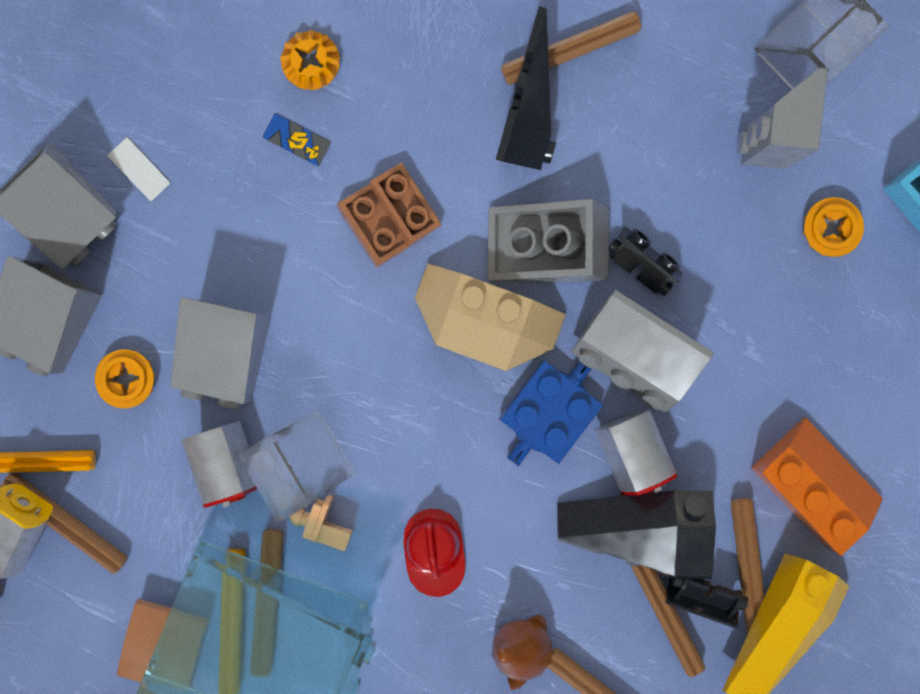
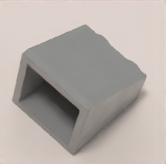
M50 142L0 189V216L61 269H64L69 263L74 266L77 265L90 251L86 246L96 237L100 240L104 239L116 226V223L113 221L116 218V210Z
M8 256L0 277V355L12 360L18 357L28 362L27 369L42 376H48L51 373H63L103 294L40 262Z
M181 297L170 387L182 390L180 396L193 400L203 401L204 395L218 398L217 405L227 408L239 409L240 404L251 403L271 317Z

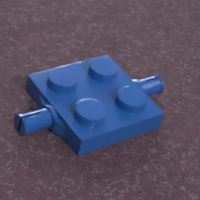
M545 360L541 361L498 418L511 428L520 439L507 456L511 462L520 466L530 450L533 449L534 451L546 454L556 463L560 464L603 407V404L588 394L584 385L581 384L592 368L585 366L579 361L572 372L568 374L558 371Z

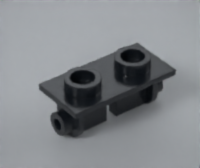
M625 226L618 236L623 241L620 242L616 238L610 244L609 252L612 254L610 258L629 273L638 264L644 267L636 279L655 295L660 293L662 296H665L672 289L673 284L669 280H672L676 285L679 283L682 272L678 270L680 268L678 262L667 253L663 252L660 255L650 247L651 241L641 231L637 229L631 231Z
M669 577L665 604L737 629L739 610L745 611L748 605V597L744 596L741 590L737 589L735 591L718 584L715 587L710 585V581L704 579H673Z

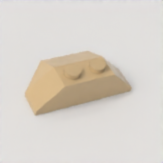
M428 263L415 296V300L437 346L504 371H508L552 350L566 314L535 300L462 273Z

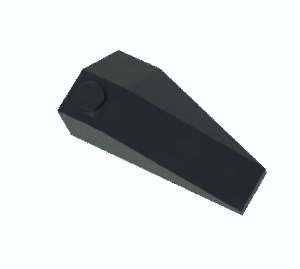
M539 6L527 46L524 65L517 81L513 105L509 109L496 156L498 161L541 170L543 162L551 163L556 142L550 141L551 111L547 8Z
M672 490L645 493L638 496L625 495L557 503L558 541L600 555L605 553L627 560V564L636 567L642 565L660 571L661 575L673 579L712 578L716 534L713 491Z

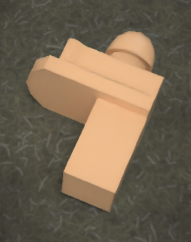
M328 495L325 501L316 499L311 513L305 512V509L301 508L291 511L290 521L297 527H305L302 535L303 538L344 552L346 551L353 530L326 521L334 499L333 496Z

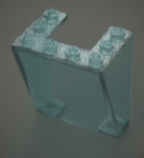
M199 540L137 694H357L361 678L357 677L362 663L369 664L376 646V641L372 640L374 628H371L370 625L372 616H369L367 602Z

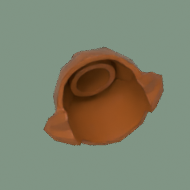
M540 614L532 616L527 620H516L506 623L493 636L491 656L497 668L507 676L511 690L519 689L527 680L541 676L551 663L553 654L552 643L547 633L546 619Z

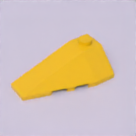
M784 553L722 691L728 694H770L835 620L849 585L839 576L806 559Z

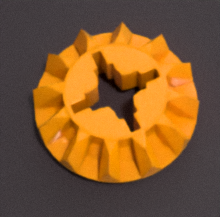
M312 29L302 33L296 32L293 38L285 42L282 55L280 56L282 70L286 78L293 85L304 90H317L327 86L337 75L340 66V56L334 42L326 34ZM313 50H317L315 57L322 68L309 64L307 68L303 69L304 61L298 52L311 54Z
M838 197L823 199L812 205V208L804 217L805 222L802 234L806 236L809 247L816 250L821 256L839 257L846 255L858 246L863 237V217L858 208L846 199ZM841 218L844 219L837 228L839 237L835 234L822 236L825 233L824 230L828 227L825 219L830 222Z
M121 349L109 353L100 361L95 372V386L100 397L109 405L123 409L132 408L144 403L146 398L153 392L156 375L153 373L151 362L139 352ZM124 368H127L128 374L139 376L138 380L129 383V389H125L123 383H118V381L112 382V378L123 375Z

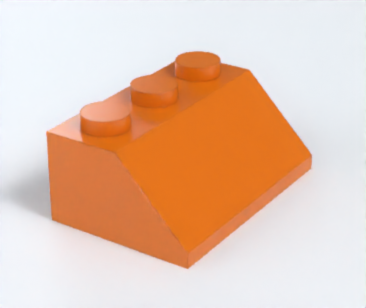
M805 417L751 467L827 549L840 556L869 531L883 500L873 487Z

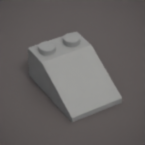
M594 199L489 207L488 281H609V206Z

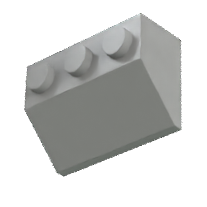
M818 68L749 124L745 131L740 132L737 151L739 154H742L741 165L786 169L819 150L828 68Z
M614 290L591 317L571 353L579 357L580 362L585 366L598 369L609 376L616 386L622 389H629L640 396L646 405L663 412L668 411L682 399L714 354L708 348L617 290Z

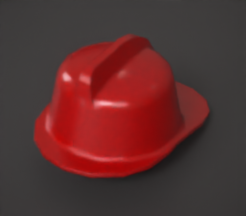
M429 508L418 512L409 520L404 529V552L410 582L419 592L427 596L442 597L451 594L460 586L465 576V556L459 524L451 514L441 509Z

